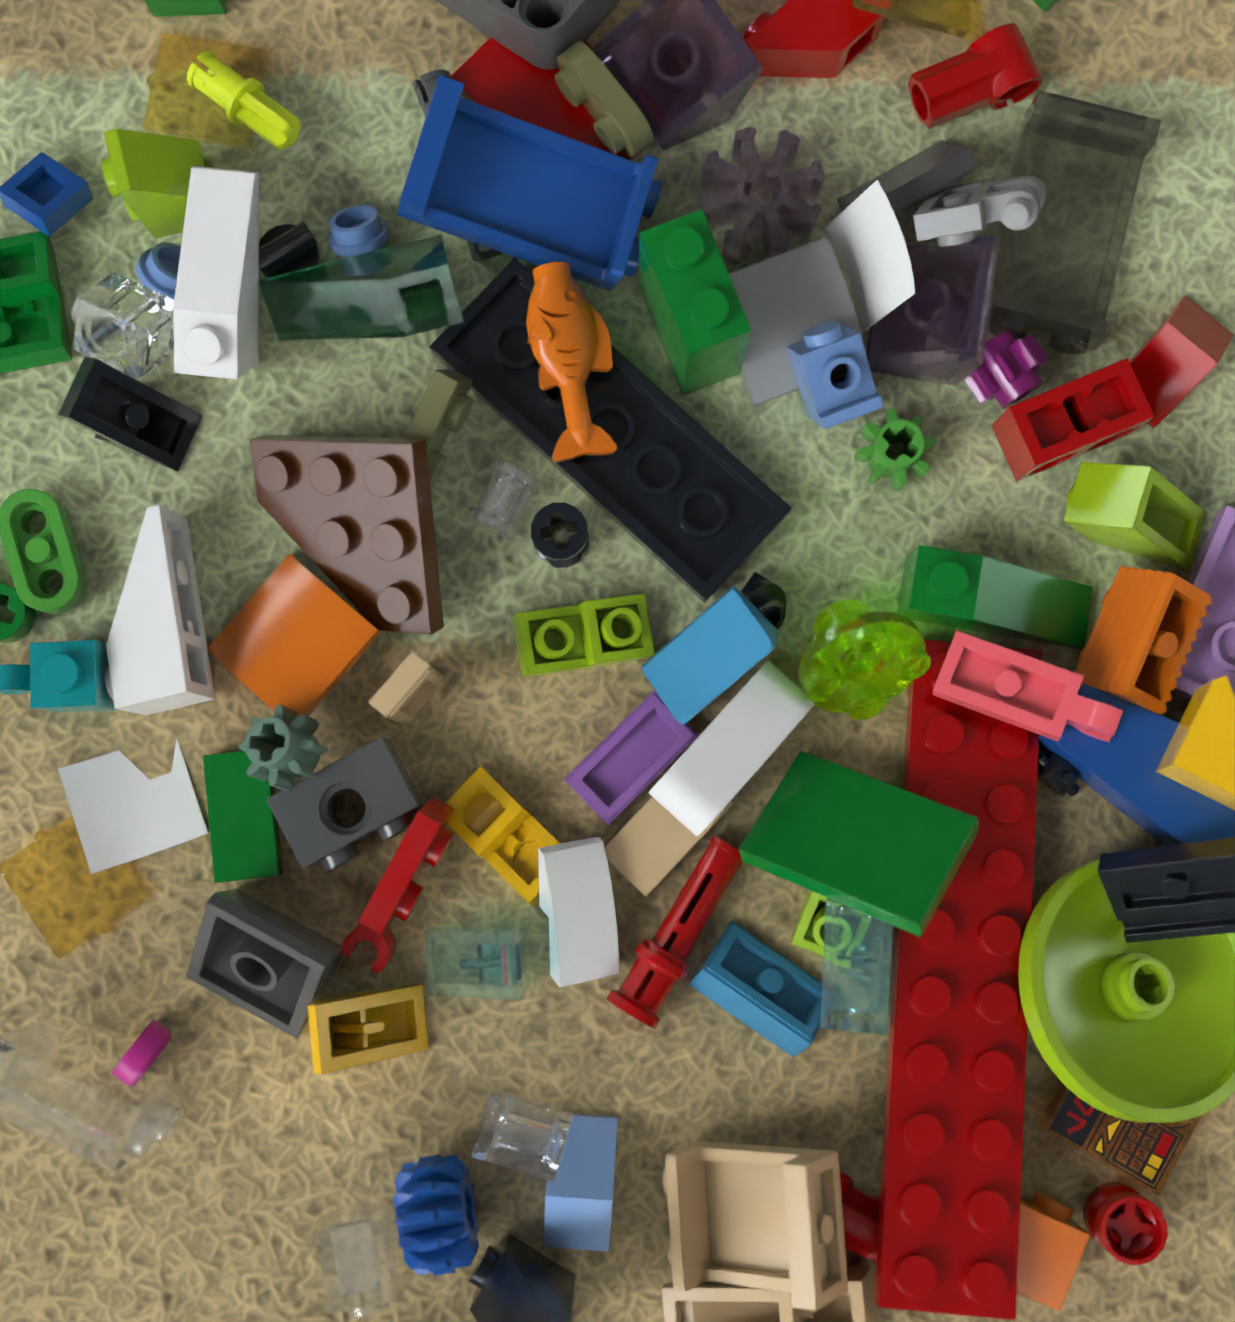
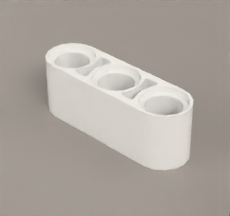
M767 660L648 793L690 832L698 837L805 717L816 702L771 661Z

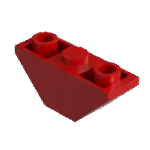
M787 0L773 15L769 11L762 13L746 30L743 36L745 43L741 69L748 76L835 78L878 38L887 11V0Z

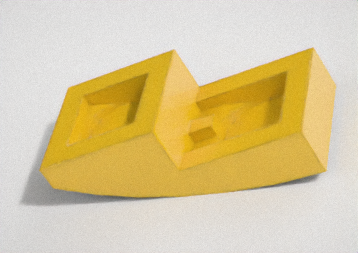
M480 766L445 802L455 808L447 824L478 856L485 859L528 904L536 907L539 904L538 848L561 844V842Z

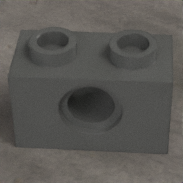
M380 737L315 772L316 777L314 780L304 778L293 784L290 791L282 790L266 799L301 868L314 867L321 863L325 873L359 856L360 853L355 844L378 832L382 842L408 830L414 819L412 813L419 810L425 804L391 739ZM349 790L357 791L363 797L366 805L363 819L353 827L344 825L336 813V804L339 797Z

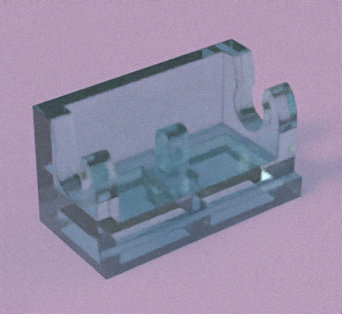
M830 898L826 899L820 1028L887 1035L891 1012L895 926Z

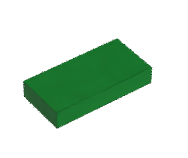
M245 751L203 755L214 882L221 883L283 875L279 826L266 800L275 794V787L270 786L269 779L263 782L246 774L248 767L253 762L248 758Z

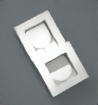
M593 837L538 848L539 906L549 917L550 976L560 988L620 974L615 904L603 841L599 837Z

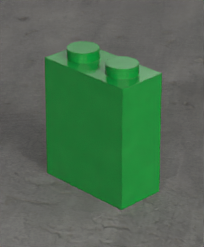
M703 209L641 231L639 236L638 285L682 395L740 374L752 330Z

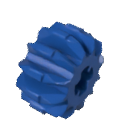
M440 1154L421 1157L417 1162L404 1164L395 1180L396 1194L393 1197L396 1208L394 1223L397 1225L399 1234L398 1245L403 1249L405 1263L418 1275L433 1273L434 1276L454 1273L456 1268L471 1266L479 1248L477 1233L480 1228L477 1221L478 1206L474 1198V1185L470 1183L469 1169L456 1155L441 1157Z

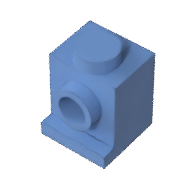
M828 322L808 329L803 333L804 341L787 347L806 413L811 420L823 429H828L884 407L881 395L875 389L860 332L846 325L841 326L840 322ZM843 364L846 377L831 382L830 374L837 365Z

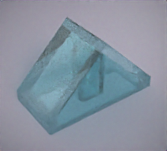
M524 924L425 931L428 995L506 1000L524 997L528 990Z

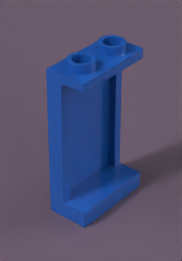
M439 75L401 195L397 216L538 266L551 262H568L574 279L608 291L614 289L623 275L632 277L639 263V239L635 238L641 216L646 218L652 216L662 187L661 181L653 179L658 158L646 154L641 163H636L461 98L464 87L463 83Z

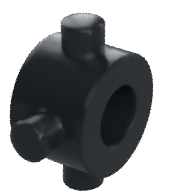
M1042 752L1038 754L1037 778L1060 796L1064 797L1066 793L1070 796L1076 795L1080 790V787L1075 783L1080 778L1078 771L1054 753L1049 752L1047 756Z

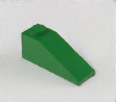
M918 545L905 558L896 618L1082 650L1085 646L1093 587L981 555Z

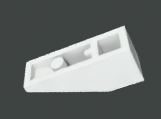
M203 166L191 167L173 305L174 373L238 380L258 364L259 172Z
M159 504L147 507L106 643L109 666L105 671V685L108 694L114 701L115 709L145 716L215 699L187 518Z

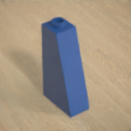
M1083 684L1079 688L1077 695L1123 710L1116 732L1111 737L1110 742L1088 736L1068 724L1065 725L1059 742L1042 735L1038 736L1039 746L1044 751L1054 753L1067 761L1078 771L1080 780L1163 846L1235 837L1234 810L1156 772L1179 725L1178 722Z

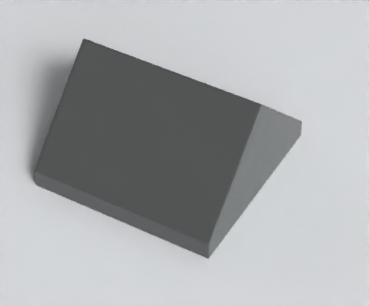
M238 889L216 892L207 901L186 977L289 1035L298 1038L309 1019L308 1005L322 996L343 957V954H341L342 946Z

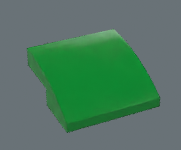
M37 231L0 239V374L72 360L68 325L51 238L43 232Z

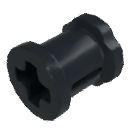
M551 503L542 507L534 516L531 523V539L538 557L555 568H568L581 560L582 555L589 547L588 524L584 515L575 506L567 503ZM564 523L567 532H578L569 536L568 548L557 549L553 540L543 541L544 538L552 536V525Z

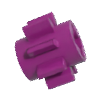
M1006 330L985 342L969 355V359L976 369L971 371L972 374L964 380L980 405L987 400L991 401L996 398L1002 409H1006L1044 383L1036 370L1048 358L1032 334L1025 339L1022 337L1016 341L1010 330Z

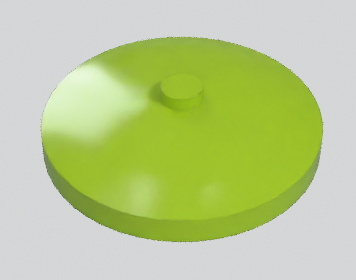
M1100 859L1080 865L1064 874L1044 893L1028 920L1022 938L1018 969L1019 992L1024 1016L1034 1043L1050 1069L1070 1091L1093 1108L1110 1116L1139 1123H1171L1199 1117L1215 1109L1235 1092V933L1127 943L1124 938L1125 928L1123 923L1117 920L1098 874Z

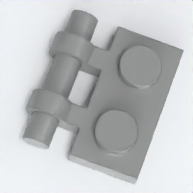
M1021 176L996 181L995 177L945 187L928 197L913 215L917 241L936 238L937 244L940 247L954 246L974 240L976 238V230L983 229L987 223L1001 221L1007 228L1012 230L1029 228L1035 222L1046 200L1047 191L1045 185L1034 176Z

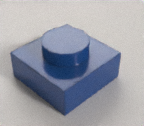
M43 152L39 153L0 186V198L3 206L49 237L93 200L87 181Z

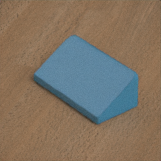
M734 585L642 665L641 670L671 714L684 725L774 650L777 646L778 630Z
M732 920L689 982L691 987L792 1057H796L811 1045L837 996L835 991Z

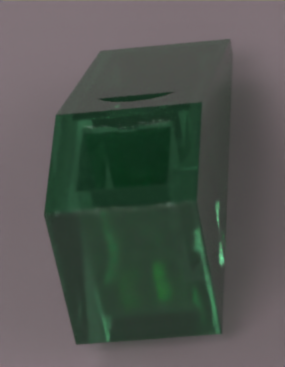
M441 234L259 280V286L279 340L403 338L464 322L457 289Z

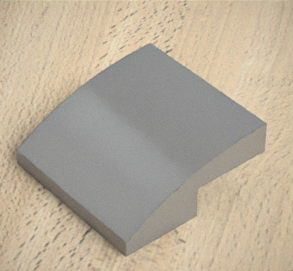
M828 236L729 273L752 330L740 375L753 407L799 390L787 347L804 341L803 333L812 327L828 322H840L841 326L846 325L860 332L868 359L854 306ZM843 364L834 367L830 378L845 373Z

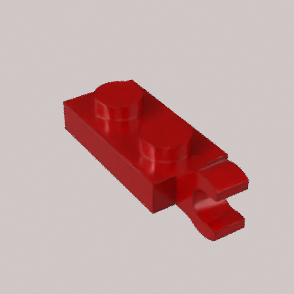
M433 796L418 810L359 918V924L344 939L341 954L349 957L360 941H370L376 946L378 951L377 959L374 961L371 971L378 974L386 967L396 950V940L391 931V923L395 917L405 922L419 901L425 888L417 884L416 880L425 863L436 867L447 850L455 833L445 827L455 808Z

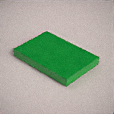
M800 751L741 844L739 853L742 862L922 937L979 832V818Z

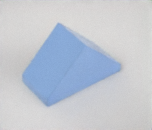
M553 1112L545 1194L544 1247L609 1251L618 1117Z

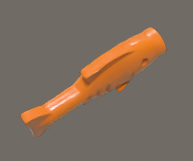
M568 262L542 264L532 270L534 286L529 298L526 326L528 332L527 343L531 345L533 355L540 365L538 371L540 388L544 391L558 386L561 390L567 429L560 435L554 447L552 460L557 463L582 455H612L617 450V445L609 434L601 427L592 423L585 388L590 371L609 372L612 369L611 339L608 328L600 313L588 303L582 289L573 279Z

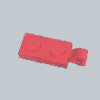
M957 630L933 688L934 696L1058 742L1066 724L1088 736L1110 742L1123 713V710L1077 695L1084 678L1083 675Z

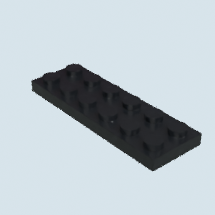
M514 257L429 346L431 353L448 369H453L474 380L470 389L701 601L706 603L790 513L792 508L612 345V369L609 372L590 371L585 388L592 423L601 427L610 435L617 445V450L612 455H582L562 462H553L552 453L560 435L567 429L561 390L556 386L543 391L539 386L538 371L540 365L533 355L531 345L527 343L528 332L526 326L527 310L534 286L533 273Z

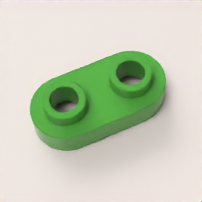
M23 489L11 494L0 507V538L16 592L22 602L32 609L47 614L65 613L80 602L86 589V576L67 511L57 499L37 489ZM37 514H43L46 519L44 529L40 533L32 535L29 531L30 520ZM60 572L63 577V585L58 592L49 594L46 589V580L51 574Z

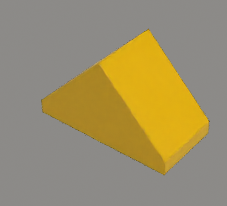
M1225 675L1213 679L1195 690L1156 772L1235 811V695L1229 679Z
M423 984L329 994L308 1005L314 1074H325L429 1049Z

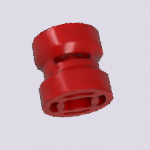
M1120 1182L1105 1183L1095 1188L1086 1199L1083 1208V1219L1088 1233L1118 1261L1129 1265H1143L1156 1259L1162 1252L1168 1238L1167 1222L1162 1211L1134 1188ZM1123 1209V1211L1117 1213L1115 1217H1112V1215L1116 1211Z

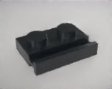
M1235 837L1100 855L1098 874L1117 920L1123 923L1125 928L1124 938L1127 943L1235 933Z

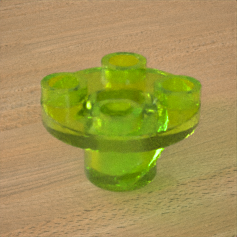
M844 599L828 605L816 617L813 625L814 635L809 638L810 646L802 657L798 676L807 699L815 702L814 706L828 712L848 713L853 720L859 721L867 720L879 714L885 706V701L901 692L912 680L925 674L929 669L931 661L926 651L925 641L912 620L895 612L870 611L859 600Z

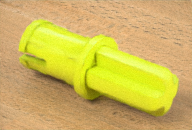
M205 51L197 56V59L209 68L207 73L193 62L191 63L187 73L188 84L225 109V114L229 121L235 125L245 124L279 150H284L288 146L293 147L299 140L298 134L302 129L300 119L266 95L262 83L255 78H243L220 61L211 51Z

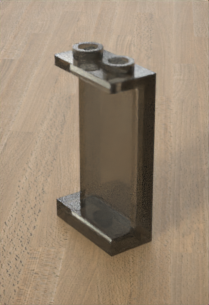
M1038 90L1024 114L1008 179L1021 176H1034L1040 179L1047 191L1046 200L1035 222L1029 228L1012 230L1007 228L1001 221H998L974 322L989 325V332L995 336L1006 330H1010L1016 340L1032 334L1033 337L1049 340V347L1053 350L1070 355H1081L1086 353L1087 350L1094 351L1109 336L1112 323L1105 319L1143 159L1156 144L1161 120Z

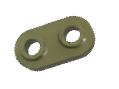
M577 41L557 56V64L560 71L555 74V81L560 91L574 107L583 104L596 120L593 126L599 139L612 154L616 155L622 151L626 156L633 158L653 143V132L642 111L585 43Z

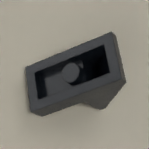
M84 356L58 413L59 416L96 433L94 436L96 439L177 472L203 417L198 412L106 363Z

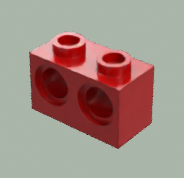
M1126 358L1008 407L991 427L1016 482L1124 438L1155 416L1130 361Z

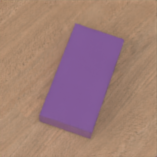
M654 690L564 780L609 825L699 735L687 723L682 725L671 714L663 700Z

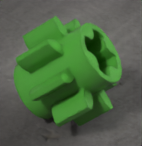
M890 408L884 416L881 429L874 423L866 422L860 433L871 444L870 446L860 448L854 455V460L858 462L868 461L870 468L873 470L869 476V484L872 485L880 477L892 479L895 490L901 491L906 485L908 471L920 478H923L931 468L920 456L931 451L937 444V440L930 437L924 438L919 428L923 418L921 415H917L911 421L898 419L895 409ZM897 439L905 445L902 454L896 460H893L885 452L889 445Z

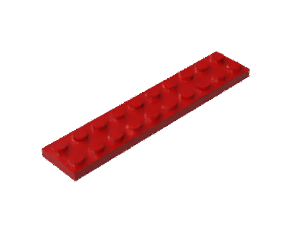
M915 639L911 646L903 790L979 818V832L922 937L895 927L874 1302L879 1308L1016 1320L1028 1027L1020 998L1018 969L1022 938L1032 914L1039 734L934 696L933 688L952 642ZM1005 647L1042 661V650Z

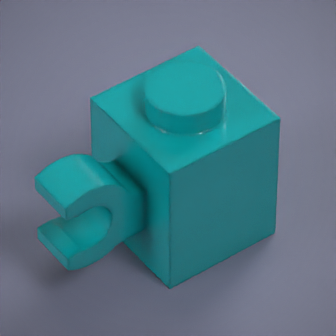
M97 640L30 643V665H0V692L2 694H30V708L55 713L119 710L115 709L114 701L108 694L105 685V671L109 666L106 643Z

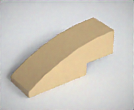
M871 1265L846 1266L848 1291L817 1311L791 1308V1293L713 1282H705L689 1291L675 1290L673 1282L665 1283L662 1286L664 1322H877Z

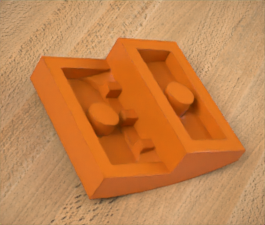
M289 554L207 648L217 660L273 711L277 705H282L295 711L297 717L302 714L309 717L382 632Z

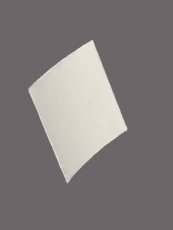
M877 179L824 228L850 280L856 301L861 333L865 332L915 294L914 276L905 238L887 195Z
M177 738L172 771L150 780L119 750L58 768L91 874L208 834Z

